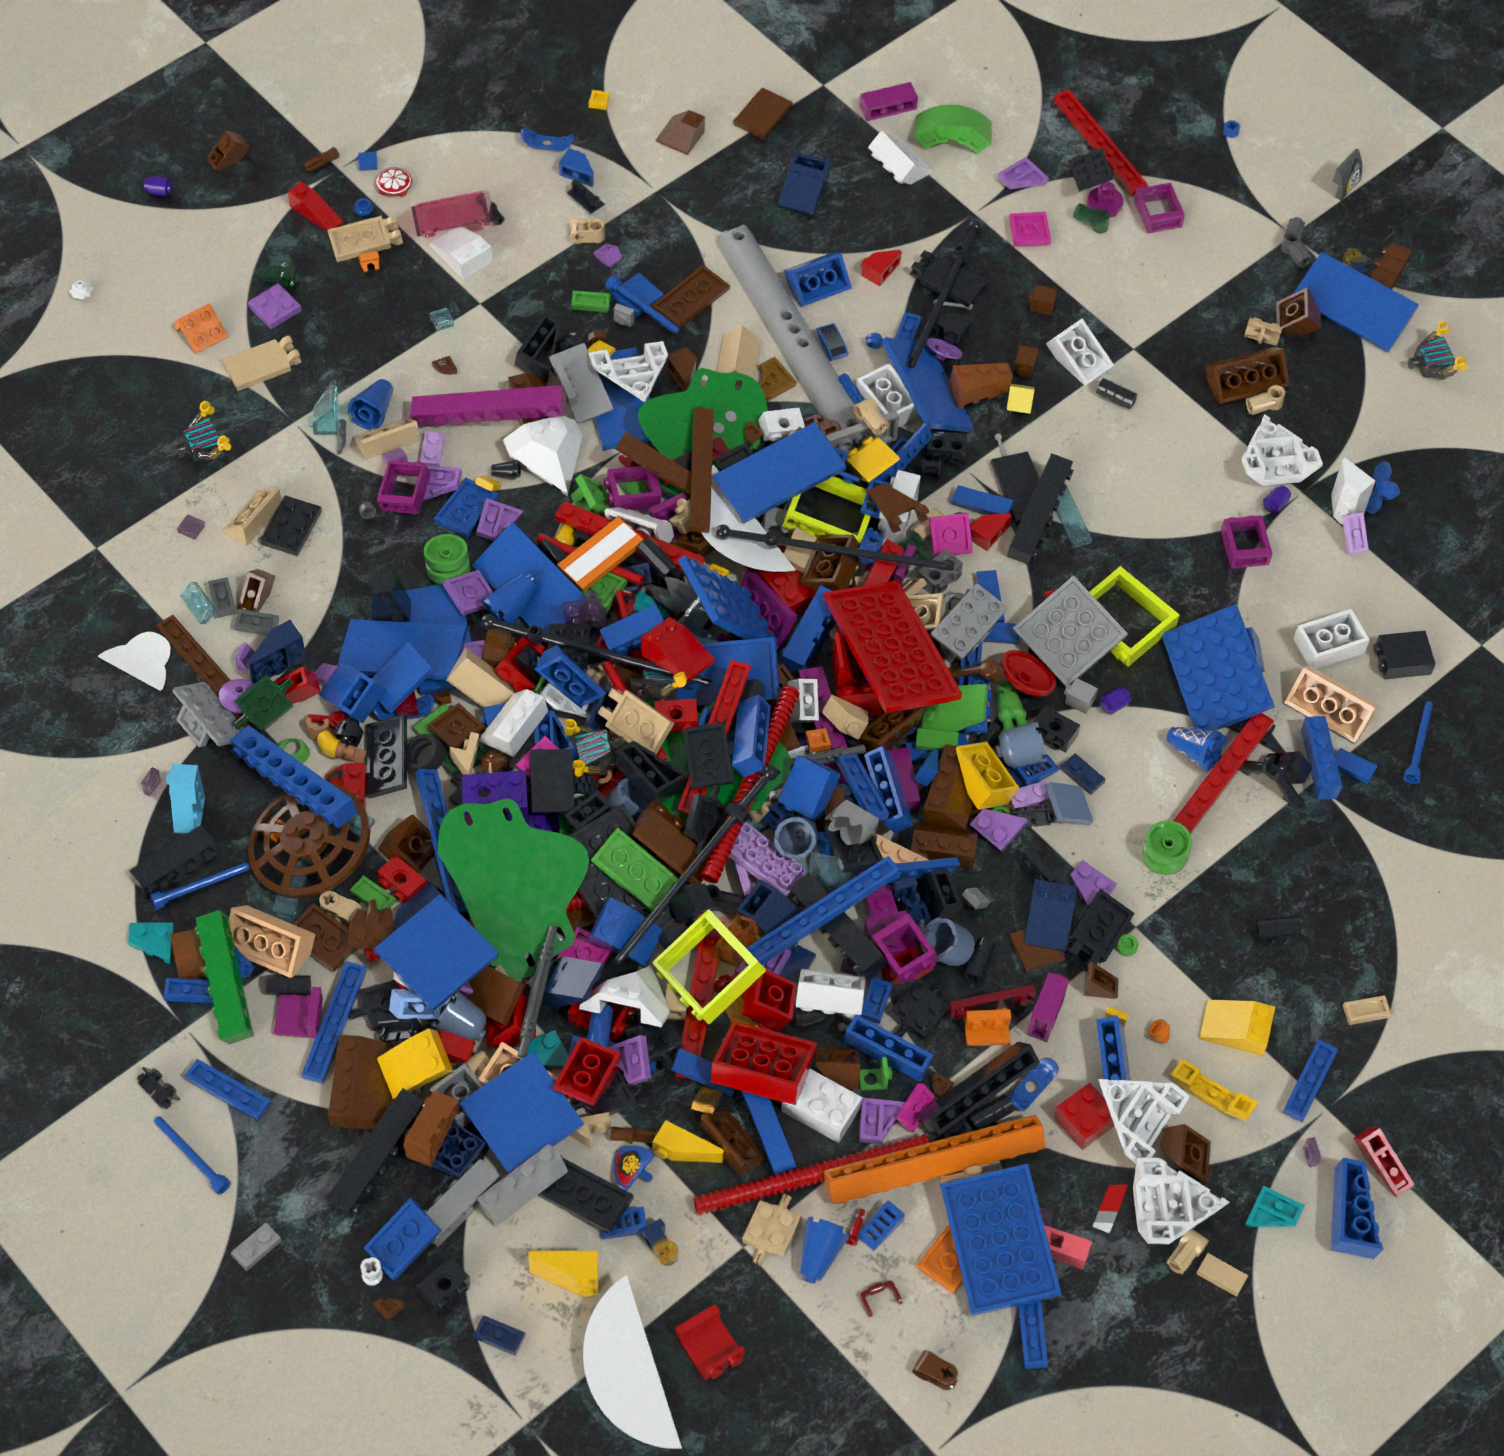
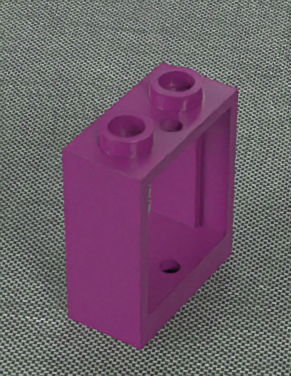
M1171 183L1136 189L1134 203L1147 234L1182 228L1185 214ZM1166 199L1171 212L1150 215L1145 203Z
M403 460L388 461L377 498V503L382 511L420 513L431 475L425 463L420 461L405 462ZM398 475L418 477L413 497L392 495Z
M643 466L607 469V478H604L605 490L608 489V503L613 508L620 507L627 510L649 509L661 503L662 494L657 475ZM645 480L647 493L619 495L616 483Z
M1262 515L1223 519L1220 531L1231 569L1270 564L1273 553ZM1257 530L1261 548L1237 551L1232 532Z
M909 913L872 935L875 946L882 953L901 984L906 981H912L917 977V974L933 968L938 962L935 950ZM912 931L926 950V953L900 968L886 947Z
M1048 973L1031 1016L1027 1032L1028 1036L1048 1042L1069 980L1064 976Z

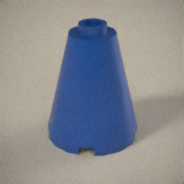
M384 379L377 380L350 401L347 411L348 414L351 413L353 416L352 420L355 424L367 430L372 428L378 429L383 424L394 391L389 381Z
M521 574L486 596L481 602L489 613L492 612L495 615L496 620L515 624L537 588L535 585L536 580L530 574Z
M808 1217L799 1273L803 1275L802 1279L804 1281L815 1284L816 1281L822 1280L849 1239L850 1232L847 1231L844 1234V1228L824 1219L814 1222V1217Z

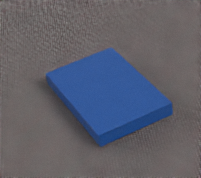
M465 477L459 488L454 491L436 514L434 523L468 539L479 524L486 499L497 501L499 493L488 491Z
M409 642L372 678V680L386 689L379 702L389 713H392L434 671V668Z
M410 1198L369 1241L364 1249L371 1257L379 1260L381 1268L392 1280L396 1281L440 1234L442 1229L413 1198Z

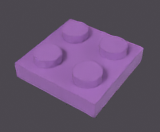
M276 284L248 302V307L270 329L275 328L302 311L301 305L279 284Z
M479 570L447 579L443 584L462 616L486 609L481 601L493 593Z

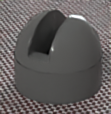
M363 502L359 507V512L362 518L370 519L375 516L376 509L371 502Z

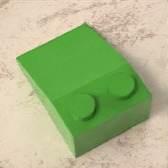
M986 684L958 686L962 693L961 700L923 707L922 728L956 732L985 721L988 686Z

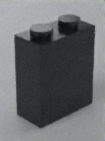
M1426 630L1379 635L1376 643L1373 645L1374 654L1379 659L1378 668L1383 673L1384 680L1431 675L1436 664Z

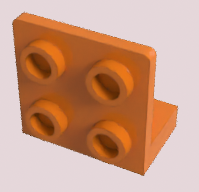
M210 303L177 319L173 323L176 331L182 330L195 354L228 337Z

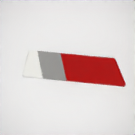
M1128 1185L1108 1186L1093 1227L1110 1233Z

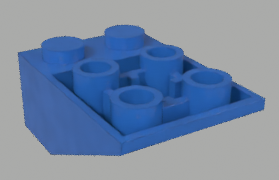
M342 661L319 695L363 724L386 689Z

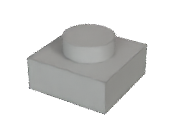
M617 303L614 307V321L631 327L634 323V310Z
M976 887L967 888L962 894L966 899V903L974 909L986 908L990 903Z

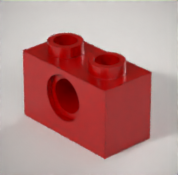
M696 699L654 701L655 710L674 722L668 734L683 732V729L698 727Z
M397 855L378 870V883L383 889H389L400 903H406L427 886L426 880Z

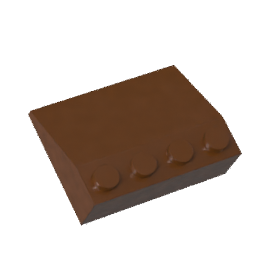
M339 1034L328 1111L330 1127L374 1129L394 1101L377 1058L396 1047V1045L364 1036Z

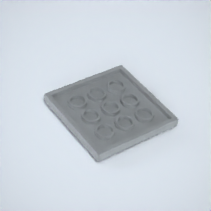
M1074 575L1013 627L1016 634L1065 687L1068 684H1073L1076 678H1080L1128 636V633Z

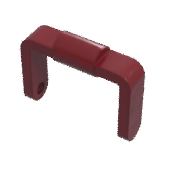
M893 1281L879 1282L861 1292L860 1300L869 1317L873 1316L865 1298L869 1295H875L890 1287L898 1304L903 1303Z

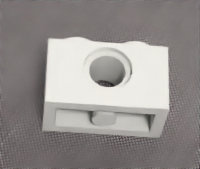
M800 408L766 411L762 413L758 420L760 429L764 433V441L771 440V442H777L794 433L799 426L801 428L805 427Z
M817 679L788 681V686H792L800 692L798 701L795 703L791 713V723L818 721Z

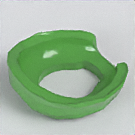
M288 738L278 745L284 750V747L290 741L299 742L300 750L290 755L301 763L306 762L310 756V749L300 739Z

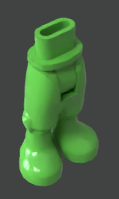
M1001 681L995 684L997 717L1003 725V730L998 736V742L1004 731L1015 728L1012 719L1016 721L1017 727L1028 724L1026 721V711L1023 709L1015 687H1012L1009 681Z

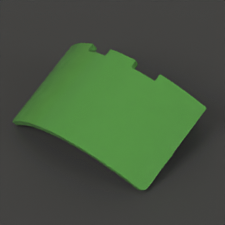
M939 105L926 109L916 116L915 138L926 149L938 143L954 140L968 146L978 154L991 144L992 122L982 113L966 106Z

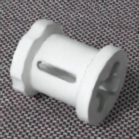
M373 1257L365 1259L360 1266L362 1279L368 1285H376L383 1277L380 1262Z

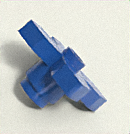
M1382 461L1375 467L1373 475L1375 483L1366 507V511L1370 514H1374L1381 509L1383 500H1393L1400 494L1398 484L1389 481L1392 469L1388 462Z

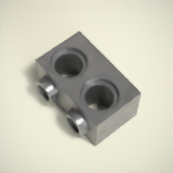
M947 549L943 550L932 560L953 563L955 565L952 567L954 570L948 571L923 567L918 571L917 578H924L927 584L923 588L930 594L944 592L952 581H957L962 575L963 563Z

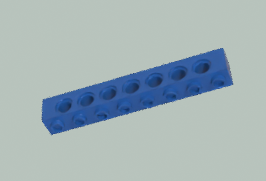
M248 725L230 739L233 747L232 753L238 759L242 758L250 768H256L261 776H267L275 786L282 787L289 796L293 795L296 797L301 805H307L315 815H321L327 824L330 825L332 823L339 829L358 813L352 798Z

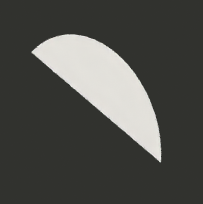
M713 465L709 533L701 532L704 538L721 554L744 566L774 572L795 571V568L778 547L768 548L764 542L732 537L721 540L716 537L717 527L721 524L727 525L732 530L766 534L767 532L756 518L745 524L714 481L713 475L719 471Z
M626 1275L604 1294L588 1322L583 1344V1362L587 1383L600 1409L623 1432L653 1446L682 1449Z

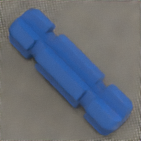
M843 373L840 375L838 380L843 384V388L849 397L852 398L853 403L857 404L863 401L862 396H860L857 388L851 382L848 374Z

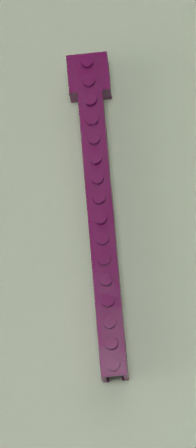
M823 666L799 670L798 679H817L819 720L809 722L811 730L826 728L831 742L830 750L841 747L846 749L847 744L843 732L839 731L822 713L824 706L831 696ZM836 762L823 764L841 774L837 784L847 783ZM864 871L854 872L855 876H858ZM889 883L863 899L868 916L864 922L863 932L874 944L872 935L907 914L906 910L898 912ZM911 931L886 948L894 958L912 945L917 947V943Z

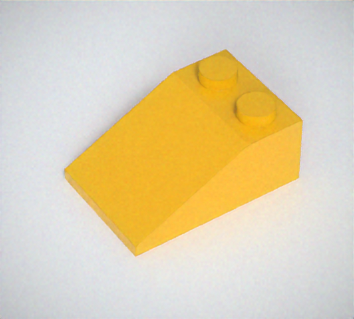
M869 436L862 441L863 445L859 448L854 447L848 451L845 462L855 476L863 481L870 482L900 460V458L879 437Z
M987 742L957 746L956 752L967 794L978 810L1008 805L1020 788Z
M1208 1000L1199 1039L1263 1056L1268 1044L1275 1006L1255 1001Z
M427 1029L408 1038L377 1058L393 1099L396 1098L402 1088L411 1092L453 1072L439 1034L436 1030Z
M528 1251L531 1274L584 1297L598 1294V1251Z

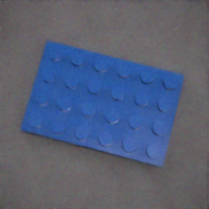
M684 555L678 560L712 623L745 640L776 638L767 629L769 624L766 619L760 617L758 612L761 610L754 601H751L750 597L752 594L746 586L742 587L736 581L729 580L727 576L720 575L716 570L712 571L705 564H699L694 558L690 559ZM776 644V650L778 652L780 648Z
M1237 604L1162 634L1194 729L1217 731L1275 708Z
M1028 1164L940 1184L972 1316L1061 1296Z

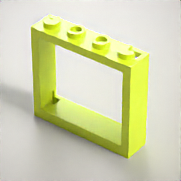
M834 476L815 486L860 505H863L867 489ZM801 494L793 497L782 527L792 531L798 527L816 538L819 535H854L796 512L795 508ZM864 515L857 535H854L859 544L862 542L871 516Z
M1120 566L1093 588L1090 594L1097 600L1116 584L1162 622L1131 649L1121 641L1110 651L1118 661L1121 660L1129 667L1161 640L1163 633L1177 626L1179 614Z
M709 909L652 962L658 969L656 974L663 981L665 979L669 981L667 986L675 995L679 992L682 995L679 998L687 1008L691 1005L694 1008L691 1013L699 1021L704 1019L708 1024L713 1022L766 971ZM715 928L749 966L710 1003L702 1008L669 970Z

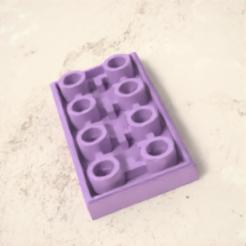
M747 822L741 827V832L729 855L731 859L753 876L776 888L785 897L791 892L790 887L803 878L808 871L795 859L781 855L773 842Z

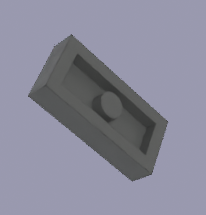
M228 577L208 581L216 617L237 614Z
M239 609L234 629L268 635L273 628L278 626L279 615Z

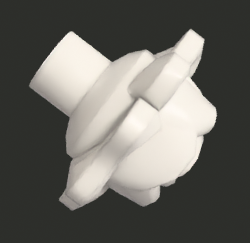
M79 280L72 284V289L69 292L73 298L84 300L91 296L93 287L90 286L89 282L84 283Z

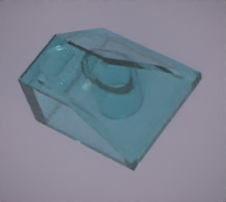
M336 380L330 382L313 407V416H309V426L313 427L314 435H337L339 399Z
M811 852L809 872L828 894L851 880L852 872L842 873L835 856Z

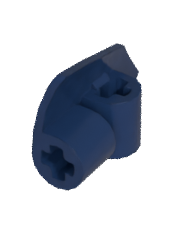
M432 883L425 886L397 910L393 931H396L441 894Z

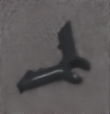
M1273 756L1265 757L1263 762L1247 760L1241 767L1240 771L1247 776L1250 773L1264 774L1275 781L1284 794L1283 800L1295 808L1299 809L1304 803L1305 799L1298 795L1285 775L1286 765L1283 763L1280 768L1273 763Z

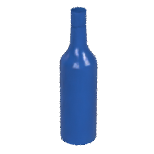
M608 1002L601 1013L591 1012L587 1040L607 1048L613 1016L612 1008Z

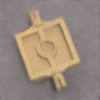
M783 1194L779 1205H772L760 1200L742 1238L743 1243L753 1246L758 1250L753 1259L755 1264L762 1265L766 1254H775L783 1258L787 1254L802 1220V1215L787 1209L791 1200L789 1195L786 1197V1194Z

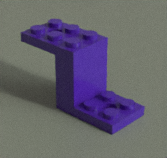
M525 770L462 775L463 804H489L502 799H511L518 804L525 822L530 827L560 833L559 813H556V816L553 818H547L545 816L546 813H531V796H528ZM484 790L490 792V794L487 797H481L478 795L481 791ZM507 807L503 808V813H507V820L511 821L513 818L510 810ZM464 812V816L469 815V812Z

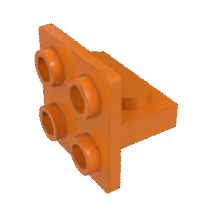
M1010 1009L967 1011L964 1018L967 1046L1009 1045Z

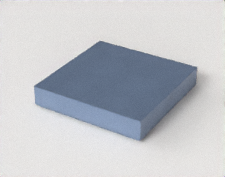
M1049 782L1046 785L1058 821L1090 825L1093 822L1081 786Z

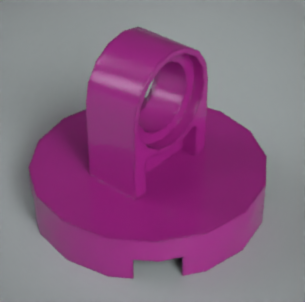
M1105 182L1090 191L1087 197V207L1091 213L1092 211L1097 213V217L1112 218L1122 210L1124 198L1115 189L1113 183Z

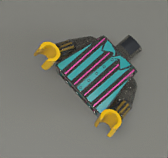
M1440 321L1438 323L1439 330H1434L1417 346L1414 357L1408 358L1409 369L1419 368L1422 376L1425 378L1432 377L1444 380L1457 373L1458 369L1465 371L1468 367L1464 356H1459L1455 360L1445 338L1440 336L1441 334L1447 335L1450 333L1451 329L1449 326L1442 329L1447 325L1446 321Z
M203 401L200 404L202 412H199L190 425L182 431L184 442L175 445L178 456L190 453L194 462H214L218 457L225 456L224 450H230L231 444L228 443L230 439L226 436L219 437L210 417L207 418V415L214 413V407L210 406L209 402Z
M643 670L642 678H630L629 687L630 690L641 691L644 700H677L678 687L685 686L687 678L684 672L669 676L651 670Z
M573 719L565 721V734L568 736L573 735L574 732L577 734L574 737L579 760L573 762L575 776L580 777L583 775V772L586 776L591 777L603 775L611 766L615 765L616 751L626 745L623 736L612 739L609 732L605 729L601 730L581 725L577 727V723Z

